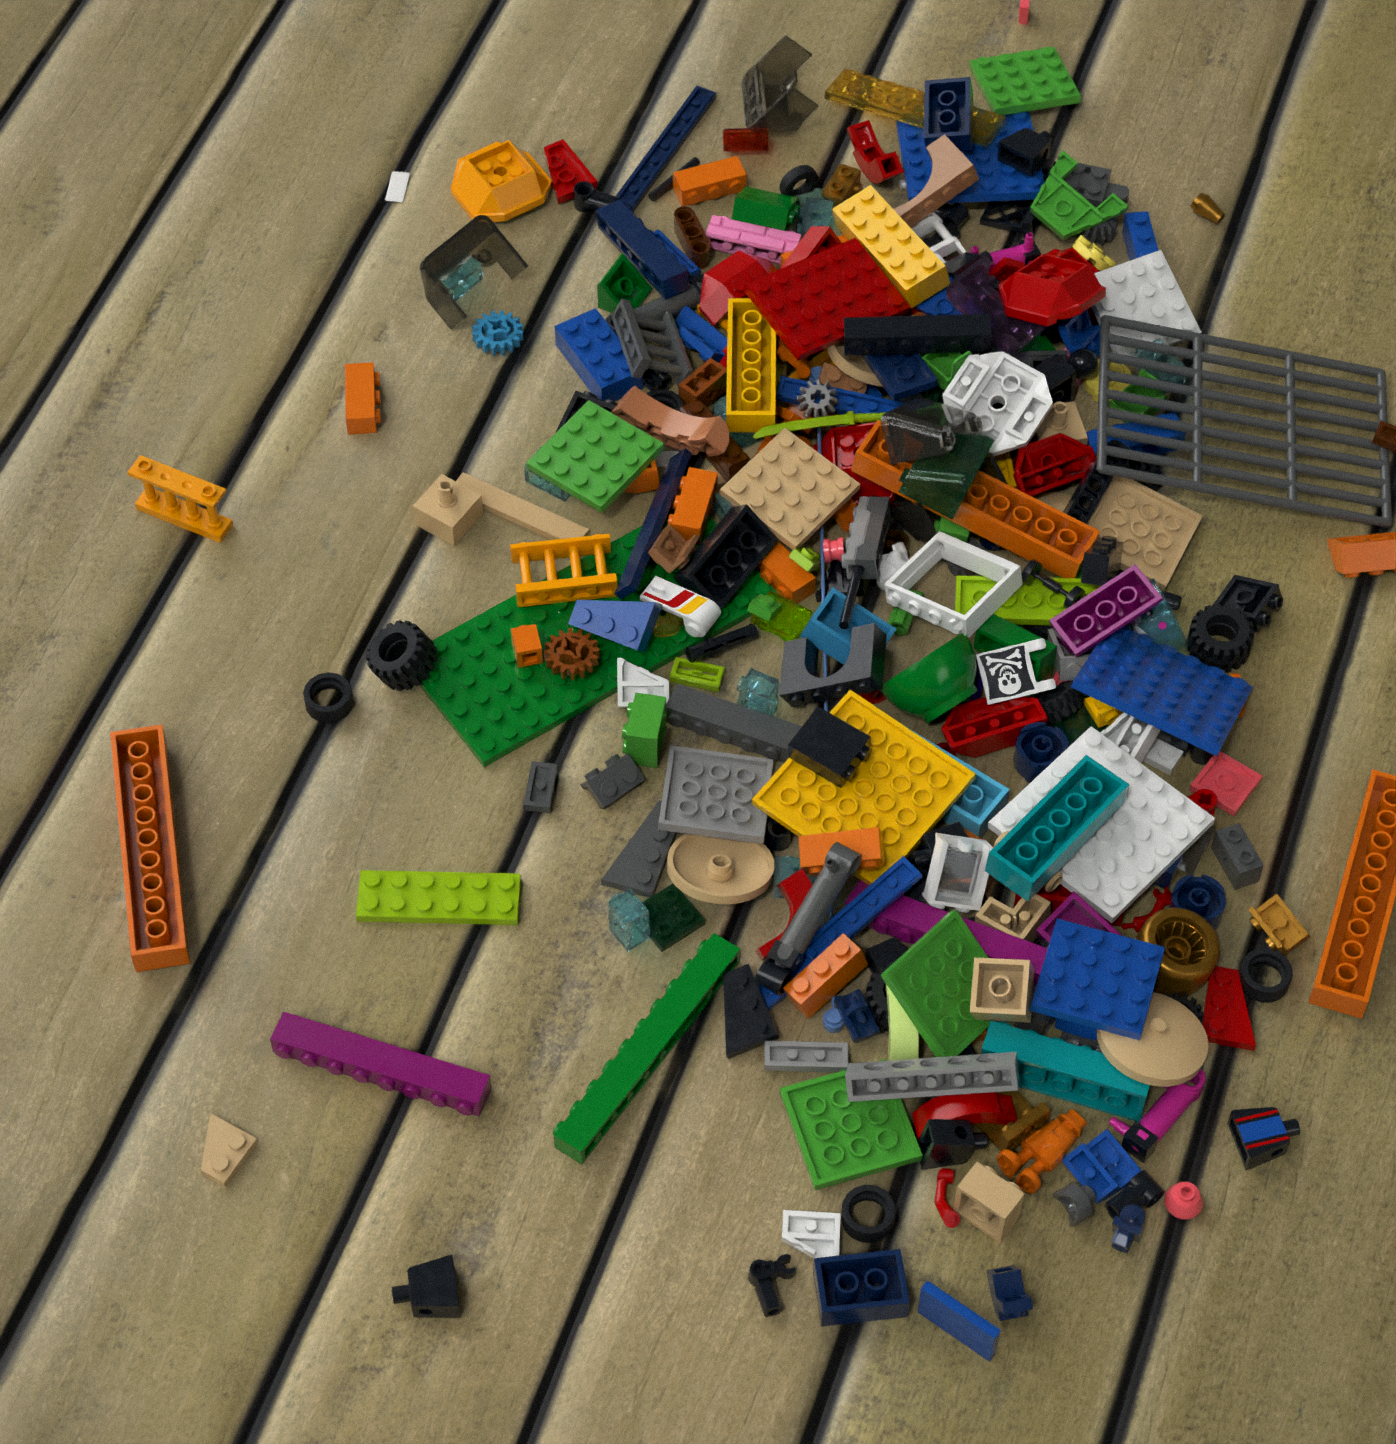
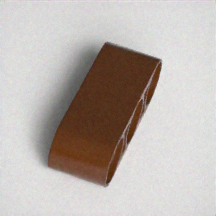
M687 206L678 207L674 211V232L685 255L700 269H704L710 264V242L694 210Z

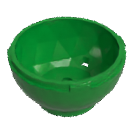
M966 633L959 634L883 684V689H880L881 693L897 709L909 715L922 718L926 724L978 691L974 684L977 670L976 656Z

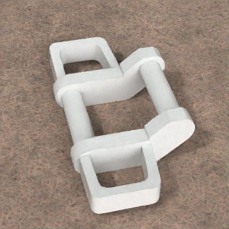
M933 212L928 215V218L918 222L911 229L919 238L936 230L944 241L930 247V249L945 263L946 261L943 257L955 251H958L961 255L966 250L958 238L952 236L942 224V219Z

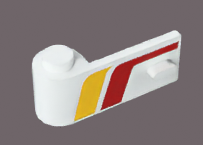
M657 576L654 577L640 595V600L663 604L662 610L683 618L687 633L693 637L705 636L721 615V610L714 601Z

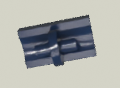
M860 989L847 995L834 997V1003L853 1043L862 1042L879 1034L880 1030L870 1011L869 1004L865 1001Z
M1133 1204L1127 1205L1120 1212V1217L1115 1215L1112 1222V1232H1115L1111 1241L1112 1248L1128 1254L1133 1241L1140 1242L1143 1230L1142 1225L1145 1221V1214L1142 1208Z

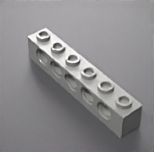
M1017 1052L848 1063L845 1074L848 1102L1018 1091L1020 1079Z

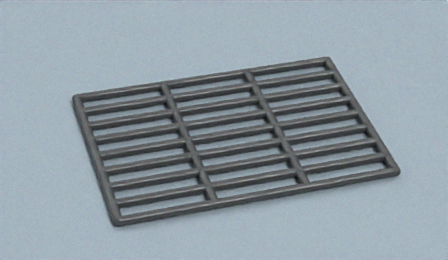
M1109 315L1101 317L1096 468L1098 473L1384 528L1391 527L1389 450L1371 443V439L1296 425V417L1376 432L1381 420L1388 423L1385 370ZM1110 326L1193 342V350L1110 334ZM1114 344L1193 360V368L1109 352V345ZM1203 344L1284 359L1285 368L1202 352ZM1109 362L1193 378V386L1110 371ZM1202 362L1285 378V386L1202 370ZM1295 362L1376 377V386L1295 370ZM1109 380L1193 396V405L1108 389ZM1202 380L1285 396L1286 405L1203 389ZM1295 380L1376 395L1377 404L1295 388ZM1202 398L1286 414V423L1202 407ZM1295 398L1378 414V422L1296 407ZM1108 399L1193 415V424L1108 408ZM1202 417L1286 433V442L1202 426ZM1108 418L1191 433L1192 442L1109 427ZM1296 435L1379 451V460L1296 444ZM1107 436L1192 452V461L1108 446ZM1202 436L1285 451L1287 453V461L1202 445ZM1296 454L1380 470V479L1297 463ZM1107 455L1191 471L1192 481L1107 465ZM1202 455L1286 470L1287 480L1202 464ZM1297 473L1381 489V498L1297 482ZM1202 474L1287 490V499L1202 483ZM1297 492L1379 507L1382 509V517L1297 501Z

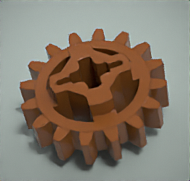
M569 628L568 633L559 630L558 637L551 635V642L545 643L544 660H546V667L552 668L553 675L560 672L561 679L570 675L571 680H575V675L578 674L584 678L585 671L592 673L593 666H598V657L600 655L599 648H597V640H591L590 633L585 636L582 635V629H579L577 633H573L572 628Z

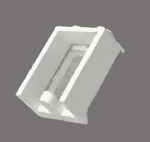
M935 833L936 843L922 896L930 906L938 909H944L945 906H949L965 913H969L970 910L979 911L989 876L985 872L988 854L993 847L986 840Z

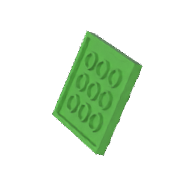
M1043 47L1037 50H1024L1018 53L1000 54L999 56L980 57L970 60L969 68L994 116L1076 104L1081 101V95L1055 47Z
M588 400L526 462V465L530 471L603 513L665 448L663 442Z
M957 910L950 911L880 975L935 1057L958 1056L990 1024V1021L975 1020L970 1013L974 958H988V956Z
M846 1070L780 1088L779 1093L814 1191L922 1161L923 1155L901 1098L848 1102L845 1079Z

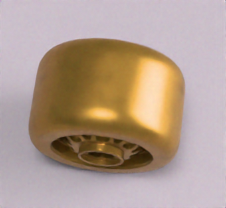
M1167 908L1157 911L1145 921L1135 938L1136 940L1165 947L1153 992L1162 995L1170 993L1171 997H1173L1174 992H1179V997H1183L1184 993L1191 995L1198 991L1216 967L1220 955L1219 940L1213 927L1199 914L1184 908Z

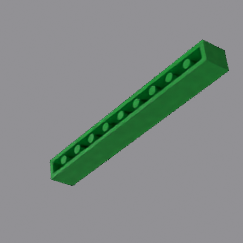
M715 933L708 940L704 939L701 942L695 957L692 960L688 959L683 965L680 976L670 981L665 995L661 999L658 998L654 1001L650 1014L646 1019L642 1018L639 1020L631 1038H626L621 1043L618 1054L614 1059H609L605 1063L600 1077L590 1082L585 1096L581 1101L576 1100L569 1112L570 1115L565 1121L561 1120L556 1125L553 1131L554 1147L581 1165L585 1162L724 984L723 974L734 970L738 966L741 953L739 947Z

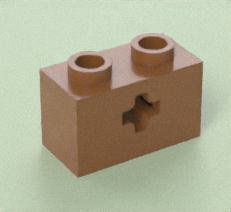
M710 358L678 385V395L683 400L684 405L695 400H701L707 407L727 390V368Z

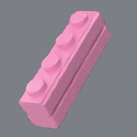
M712 215L706 230V236L712 250L730 254L741 250L776 264H781L782 253L794 250L802 239L801 234L791 230L783 231L732 220L726 216Z

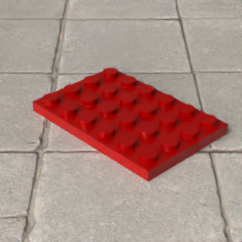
M856 237L749 281L743 287L744 292L797 361L844 341V318L902 316L908 313L910 305Z

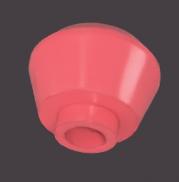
M1179 1182L1166 1191L1164 1203L1171 1215L1186 1220L1199 1215L1203 1208V1197L1194 1184Z

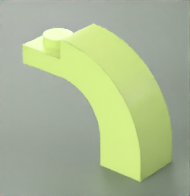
M886 984L889 1025L888 1061L918 1059V1030Z

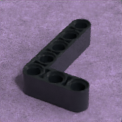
M1110 440L1107 443L1108 446L1132 450L1118 440ZM1097 454L1063 513L1085 524L1089 521L1114 477L1097 472ZM1107 455V465L1164 475L1161 470L1152 464ZM1134 480L1156 492L1164 486Z

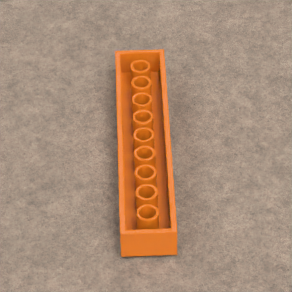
M877 420L855 453L851 471L1029 561L1037 560L1042 564L1043 568L1062 578L1077 577L1083 567L1084 553L1097 541L1099 536V530L880 420Z
M163 725L110 732L130 952L135 971L141 972L190 964L168 748Z
M1372 769L1308 1002L1360 1019L1363 1018L1369 1002L1396 897L1395 775Z

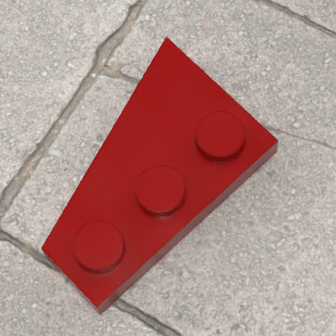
M564 139L544 147V156L558 204L574 198L573 188L579 182H589L593 185L594 189L598 187L595 177Z
M1216 966L1208 978L1202 1026L1205 1029L1208 1042L1254 1051L1256 1044L1239 972L1236 969Z

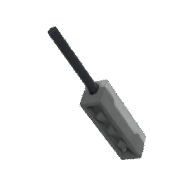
M877 495L869 497L860 496L858 506H854V522H850V538H846V553L842 554V568L846 569L847 579H850L839 622L841 629L849 628L860 579L878 578L891 521L889 497H879Z

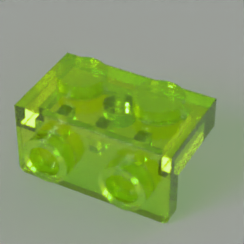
M769 591L766 595L771 596L775 601L782 604L780 613L770 621L752 614L750 622L757 625L763 631H769L780 636L784 641L801 638L800 635L811 619L813 612Z

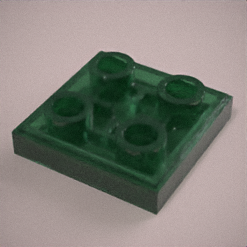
M673 883L630 910V915L661 952L705 925L703 916Z

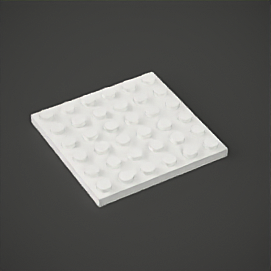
M1091 726L988 822V828L998 836L1003 832H1010L1085 755L1127 782L1129 788L1124 804L1058 870L1063 873L1061 885L1072 893L1075 891L1096 912L1113 923L1214 824L1215 818Z

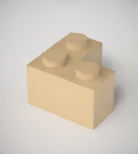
M1035 894L1028 902L1021 898L1012 909L990 896L975 915V922L1033 943L1037 938L1036 929L1051 915V902Z

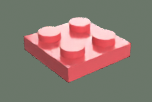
M1219 751L1218 755H1213L1194 779L1189 791L1195 793L1200 789L1212 790L1217 796L1216 806L1235 816L1261 782L1262 775Z

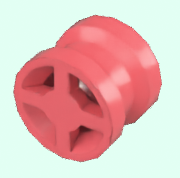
M838 537L837 540L832 541L829 538L823 539L826 564L831 563L833 560L842 562V554L846 553L844 537Z

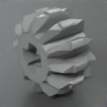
M817 379L816 385H813L809 380L807 382L808 388H800L802 395L797 396V402L801 403L798 409L799 411H805V418H809L812 414L816 418L819 415H822V417L828 416L827 412L835 413L834 405L838 404V399L834 396L837 394L836 389L829 390L831 386L829 382L822 386L821 379ZM816 397H821L819 404L814 403Z

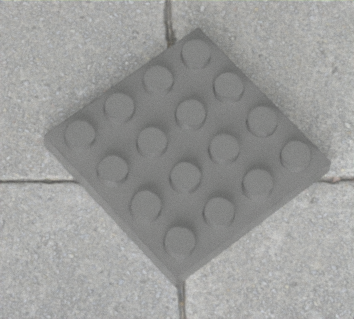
M670 745L658 830L763 844L767 814L752 805V798L771 778L773 759Z

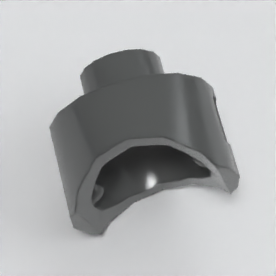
M1070 1182L1052 1195V1198L1060 1201L1069 1215V1225L1072 1227L1093 1214L1091 1204L1096 1202V1196L1088 1185L1080 1188L1076 1183Z

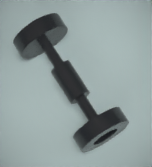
M1035 559L1026 565L1021 574L1022 582L1027 585L1033 583L1037 578L1043 582L1042 585L1056 594L1061 593L1066 596L1064 601V608L1066 609L1084 598L1085 590L1079 586H1075L1070 592H1067L1063 589V585L1050 577L1045 578L1040 575L1042 564Z

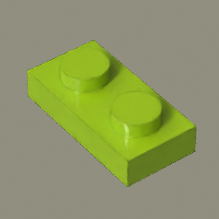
M805 547L795 548L788 556L807 572L817 571L821 567L820 554L811 547H808V549Z

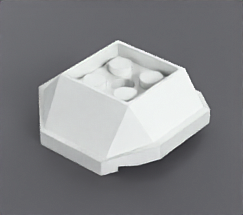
M1003 351L983 355H969L943 393V401L951 434L992 457L1027 446L1053 407L1045 375ZM995 403H1001L1004 405L1000 409H995L992 407V405Z

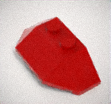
M738 250L704 273L699 310L713 326L717 325L728 317V298H749L743 290L745 283L776 271V267L767 259Z
M1062 433L1027 444V446L1019 448L1013 475L1017 489L1029 496H1033L1079 479L1086 473L1095 457L1093 447L1084 445Z
M1022 696L989 705L986 697L955 706L943 724L941 731L951 751L976 758L1016 745L1017 737L1025 726L1035 722L1046 723L1048 717L1039 700L1034 697L1027 698Z

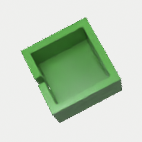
M635 692L634 701L629 702L627 707L628 724L624 723L622 739H624L622 753H628L636 766L658 768L666 731V697Z

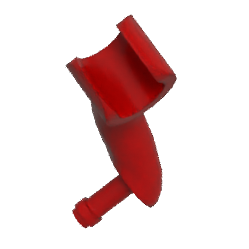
M1165 887V891L1162 894L1158 888L1154 889L1153 895L1157 900L1151 912L1144 916L1134 917L1133 923H1123L1122 929L1134 928L1139 933L1143 924L1151 915L1163 910L1166 905L1170 904L1172 893L1168 887Z
M942 1168L937 1174L934 1203L944 1224L949 1228H955L960 1223V1216L946 1200L947 1184H953L954 1172L952 1169Z

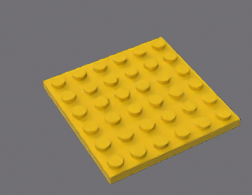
M849 690L830 713L871 737L872 753L866 762L862 761L859 764L855 777L850 782L847 781L840 788L788 758L752 798V805L797 836L879 827L883 834L885 865L878 866V869L872 871H864L862 868H858L854 873V876L870 885L900 858L904 856L907 859L910 852L914 851L921 843L922 836L934 828L976 779V773L852 690Z

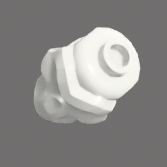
M903 542L893 544V551L882 556L878 578L875 579L881 590L885 591L884 584L909 561L907 549Z

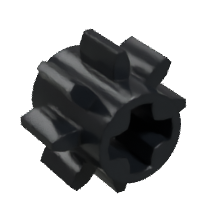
M648 369L643 374V378L646 380L643 385L650 391L667 389L672 382V378L668 373Z

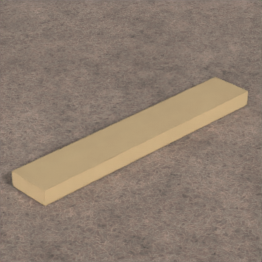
M464 472L456 480V482L482 495L484 510L550 540L589 535L588 528Z

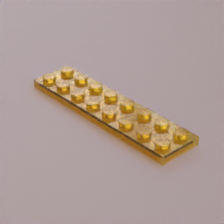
M844 69L825 90V99L924 128L925 92L915 88L905 87L871 75ZM973 106V143L987 147L1005 125L1006 116Z

